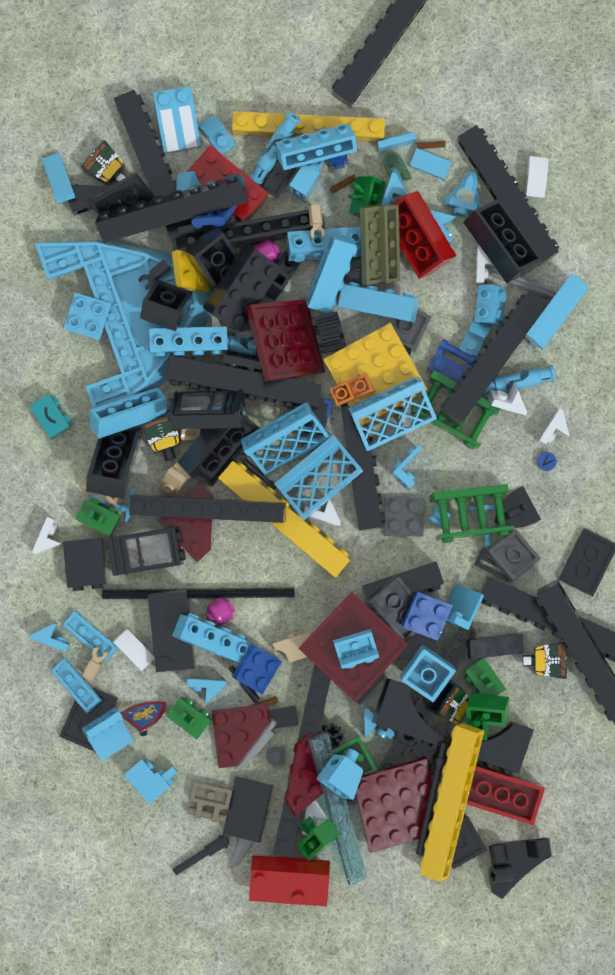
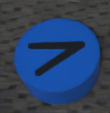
M543 452L537 458V466L542 471H550L556 466V457L551 452Z

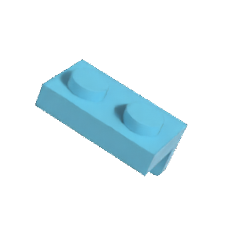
M478 285L475 322L488 323L496 327L502 324L504 320L506 289L497 285Z
M371 629L333 640L342 669L353 668L357 664L369 663L379 658Z

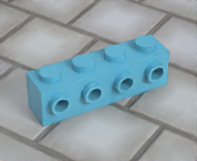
M341 124L337 127L321 129L318 132L302 134L298 137L286 138L275 142L277 157L283 170L357 152L356 137L349 124Z
M360 226L324 229V239H321L319 232H315L314 239H311V230L287 232L288 261L321 260L332 232L353 238L357 246V252L352 258L360 257Z
M334 232L331 233L305 299L308 308L329 313L331 308L335 307L337 302L336 295L343 287L344 275L348 274L350 260L357 252V246L353 238Z
M349 282L348 285L343 284L338 307L415 323L420 300L414 298V294L403 293V296L396 295L397 291L385 289V292H380L377 287L367 285L365 289L360 288L358 283Z
M227 326L178 328L176 331L167 328L148 330L149 353H154V357L165 356V353H173V356H185V352H192V355H204V352H211L212 355H222L223 351L228 350Z
M157 387L91 409L89 427L99 439L164 417L167 413V397Z
M188 613V616L180 614L172 637L240 664L250 645L253 644L246 641V636L241 634L234 636L231 634V630L224 627L218 629L215 627V623L204 620V622L199 621V616Z

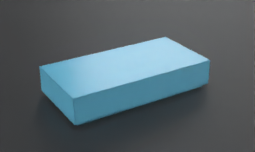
M411 132L378 141V152L415 143V133Z
M416 148L409 167L445 180L451 161Z

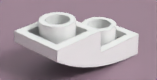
M529 156L525 188L527 196L545 197L548 158Z
M125 629L113 641L117 648L140 671L155 659L128 629Z

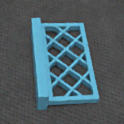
M418 376L348 408L367 451L437 419L424 389V384ZM421 391L423 397L420 404L411 401L413 395ZM396 402H406L403 411L394 409ZM409 404L418 406L414 416L406 413ZM422 408L429 410L431 415L424 419L418 417ZM381 409L389 410L385 420L376 417ZM392 412L400 414L397 424L389 421ZM404 416L413 419L411 425L407 427L401 426ZM364 417L371 418L367 428L360 426L358 420ZM375 420L383 423L380 432L371 429ZM387 424L395 427L394 432L390 435L383 433ZM369 432L378 435L376 441L368 444L366 440Z
M306 402L242 438L241 443L246 455L252 458L266 476L323 444L330 438V435ZM314 421L312 427L304 426L307 422ZM293 430H297L296 436L287 435ZM301 431L310 432L309 437H300ZM314 432L323 433V436L320 438H313ZM277 439H278V440H281L279 446H278V445H270L272 442L276 441ZM285 440L294 441L292 447L283 446ZM298 442H306L304 447H296ZM264 449L262 455L254 454V452ZM268 450H277L275 456H269L267 452ZM281 451L290 452L286 457H279ZM265 460L273 461V464L266 468L263 465Z
M332 435L274 484L301 518L305 520L360 475L363 470L338 439ZM341 449L344 453L343 461L333 460L334 454ZM323 463L329 464L328 473H318L319 466ZM333 464H342L341 474L332 473ZM346 465H354L356 467L352 474H345ZM307 476H314L313 485H304V479ZM318 476L327 477L326 486H317ZM331 477H340V483L336 487H330ZM293 488H299L298 498L290 497L288 492ZM303 488L312 489L311 499L302 498ZM316 489L325 490V496L322 499H315ZM301 502H310V509L303 513L300 510Z

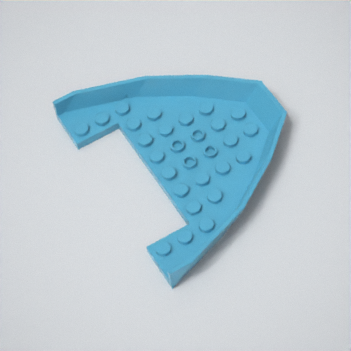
M102 240L35 243L48 280L84 268L95 299L111 304L105 328L122 374L85 386L93 409L157 388L166 382L170 356H173V353H165V356L154 357V353H149L148 330L165 327L140 319L142 302L150 289L146 290L144 288L149 283L148 280L145 279L139 282L138 279L141 275L149 274L148 271L164 259L171 270L159 280L176 286L172 254L117 240L103 243ZM210 288V291L207 293L192 291L190 310L178 328L206 326L211 314L203 309V306L212 294Z

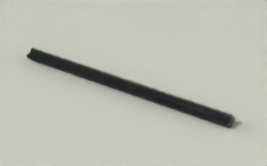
M273 587V589L256 588V590L255 588H249V590L248 588H244V590L243 588H237V590L236 588H232V590L231 588H225V590L224 588H220V590L219 588L218 590L217 588L215 590L214 588L213 590L212 588H208V590L207 588L206 590L205 588L203 590L202 588L201 590L200 588H196V590L195 588L194 590L189 588L188 590L189 599H212V597L216 599L224 597H295V588L291 589V587L290 589L289 587H285V589L284 587L280 589L279 587L278 589L277 587ZM159 588L158 590L141 589V591L140 589H136V591L135 589H131V591L130 589L129 591L128 589H124V591L123 589H119V591L118 589L117 591L116 589H112V591L111 589H107V591L103 589L102 599H147L149 593L172 590L171 588L170 590H166V588L165 590L164 588L162 590L161 588L160 590Z

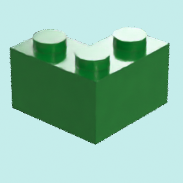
M470 694L466 706L467 725L484 730L482 740L487 741L491 725L506 726L510 714L509 697Z
M359 735L325 753L329 761L334 754L345 756L348 749H353L359 753L355 763L363 769L362 775L378 771Z

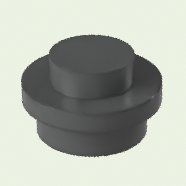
M271 747L266 753V759L269 764L279 766L285 760V752L280 747Z

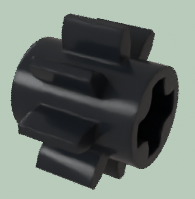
M333 723L329 726L324 724L322 731L319 733V737L323 738L321 744H325L329 748L334 745L338 747L340 740L344 736V734L340 733L341 727H337Z

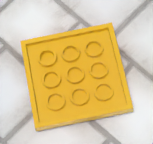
M391 323L323 359L337 385L365 373L368 374L375 391L348 402L349 407L413 377L418 376L422 380ZM423 382L424 387H425L424 389H425V391H427L428 389H427L425 383ZM421 391L414 394L412 399L422 394ZM398 401V402H396L394 409H395L396 407H398V406H400V405L406 403V402H404V401ZM379 410L376 417L384 415L389 410ZM364 417L358 420L360 426L369 423L371 418Z

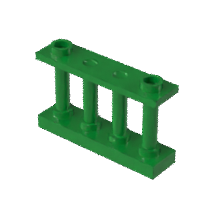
M434 370L430 377L432 387L427 394L430 403H432L439 388L442 389V387L449 390L448 398L450 399L454 394L451 391L457 384L455 381ZM481 396L476 405L482 408L483 413L470 437L459 432L465 420L460 427L454 424L453 428L442 423L445 419L440 414L443 408H441L437 415V419L430 423L464 441V446L472 450L474 448L478 449L481 444L476 440L489 416H497L501 408L491 406L490 401ZM413 407L411 413L415 415L417 408ZM422 408L418 417L422 419L429 417L426 414L427 409Z
M508 484L440 491L430 494V503L436 502V505H439L443 534L435 537L436 541L442 540V543L454 542L456 538L498 534V537L508 536L509 532L515 529L514 526H506L502 498L504 494L509 492ZM488 496H492L495 502L498 527L496 528L487 527L483 500ZM473 498L476 501L480 529L469 531L465 502L466 499ZM455 500L458 506L461 532L451 533L446 504H448V501Z

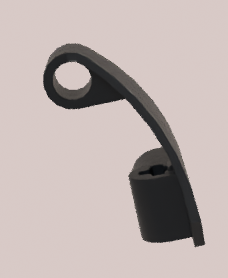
M550 838L528 839L489 845L492 865L489 869L491 893L503 899L526 874L544 860L552 856Z

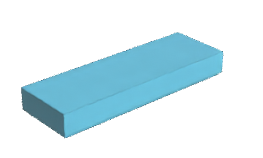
M60 153L43 158L42 161L57 204L75 198Z
M75 610L62 624L92 651L97 646H100L98 654L103 656L104 652L108 651V656L104 659L105 662L118 649L111 640Z
M63 658L50 670L86 713L89 714L103 701L67 658Z

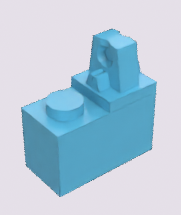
M324 160L301 166L289 185L291 195L304 203L307 202L318 185L320 170Z
M142 759L124 775L147 803L150 804L173 783L171 778L178 772L174 766L167 772L161 769L155 773L153 771L155 766L149 759L147 761Z

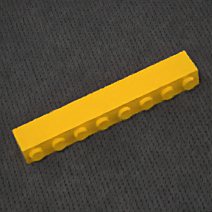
M233 111V135L272 137L277 127L283 123L286 115ZM295 114L301 119V122L297 123L291 137L294 138L302 134L318 132L321 129H329L341 124H349L357 142H378L384 140L385 119Z
M232 461L218 477L225 486L242 500L287 502L283 498L281 500L276 498V492L269 486L263 487L260 484L262 480L255 474L250 476L246 472L247 468L239 461L237 464ZM287 502L286 522L269 523L336 578L350 562L348 558L350 555L344 549L340 548L338 550L334 547L335 542L327 535L325 537L319 534L320 529L313 523L308 525L297 511L294 513L289 509L291 505Z
M464 723L456 725L451 733L452 742L446 754L448 759L442 770L443 779L437 791L439 796L433 807L434 816L428 828L430 833L424 844V856L420 861V875L438 882L449 878L484 730Z

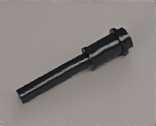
M225 834L222 836L218 835L217 839L204 846L205 849L173 868V872L175 875H178L209 855L211 857L221 849H227L230 844Z

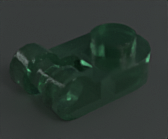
M388 152L385 154L383 166L389 178L393 168L401 170L400 176L403 181L412 179L409 170L398 153Z

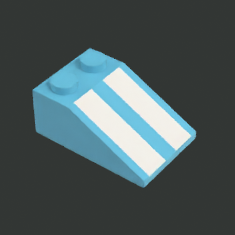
M191 86L154 92L164 153L201 147Z

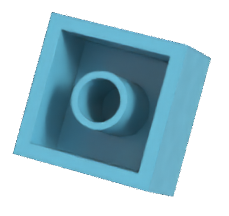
M422 644L400 674L402 682L434 702L456 672L453 664Z

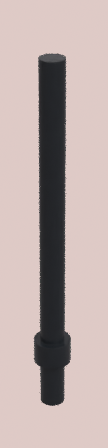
M444 741L440 742L438 755L435 756L434 760L435 769L416 854L423 856L425 850L424 844L429 832L428 828L433 814L442 769L447 760L445 755L448 743Z

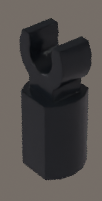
M163 259L148 271L149 274L141 275L138 281L148 280L149 283L144 288L149 290L153 282L162 278L171 268Z

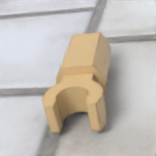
M310 205L308 207L310 226L312 227L310 238L314 239V233L319 232L321 239H324L325 231L321 227L323 225L321 205Z
M100 646L93 649V657L89 659L81 674L89 681L94 680L102 665L101 661L107 658L109 653L106 651L103 656L99 655L98 650Z

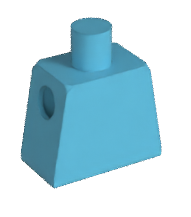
M348 749L345 756L334 754L318 775L317 780L339 797L353 800L363 774V769L355 763L359 753L353 749Z

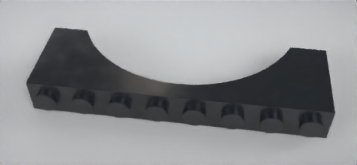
M386 678L371 721L377 724L376 728L386 732L388 728L394 730V735L403 738L406 735L412 736V741L423 744L424 741L431 743L430 747L439 750L440 742L444 741L448 743V749L451 746L452 739L445 738L436 733L422 720L412 702L409 686ZM510 722L501 731L488 737L487 741L482 740L478 760L484 761L483 765L492 769L495 766L501 767V772L512 775L513 772L519 774L534 729Z

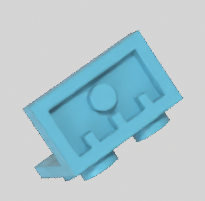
M75 293L64 330L100 340L111 304Z
M421 445L417 448L413 446L406 453L405 456L407 458L404 461L400 459L392 469L394 471L392 477L407 491L415 484L413 481L414 476L407 470L404 472L403 469L423 448Z
M455 584L447 601L453 605L447 622L469 630L484 595Z
M115 708L81 728L101 761L133 741L131 734L122 721L121 713Z

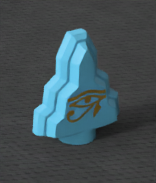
M469 170L462 178L461 184L454 187L452 194H448L445 199L444 205L453 208V214L457 216L468 217L469 213L482 207V204L479 202L480 194L476 190L478 184L476 172Z

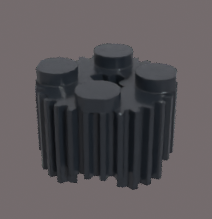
M337 311L311 318L320 354L346 347Z

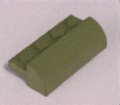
M376 204L360 208L362 284L371 285L400 281L399 206L394 204Z

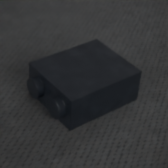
M103 538L63 542L67 588H72L73 592L83 591L84 587L91 586L92 589H102L103 585L107 584Z

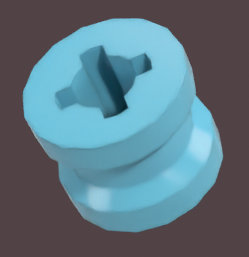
M434 506L433 514L429 515L427 519L442 528L439 507Z

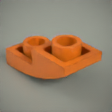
M367 373L330 388L337 406L375 391Z

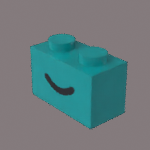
M47 394L29 407L49 438L53 440L71 428L69 423L72 421L66 412L62 414L58 408L61 406L55 396L52 398Z

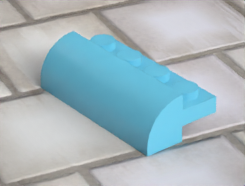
M571 273L525 335V338L531 341L529 345L533 348L537 346L541 350L545 349L588 291L587 285L573 273Z

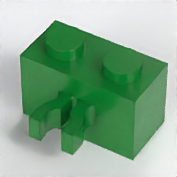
M374 176L357 177L355 184H350V188H353L354 192L353 194H348L347 197L352 199L349 213L360 218V208L381 204L386 182Z
M91 498L90 501L85 499L75 520L112 537L121 519V516L118 515L119 511L110 506L107 509L100 506L102 502Z
M481 658L464 671L466 674L464 679L470 686L473 684L477 689L475 694L498 696L506 690L484 658Z
M180 697L166 717L195 739H198L212 721L209 719L210 714L202 708L199 711L193 707L195 703L189 698L185 697L183 699Z
M309 816L299 825L307 836L297 846L308 861L323 852L341 833L330 819L316 827L313 819Z

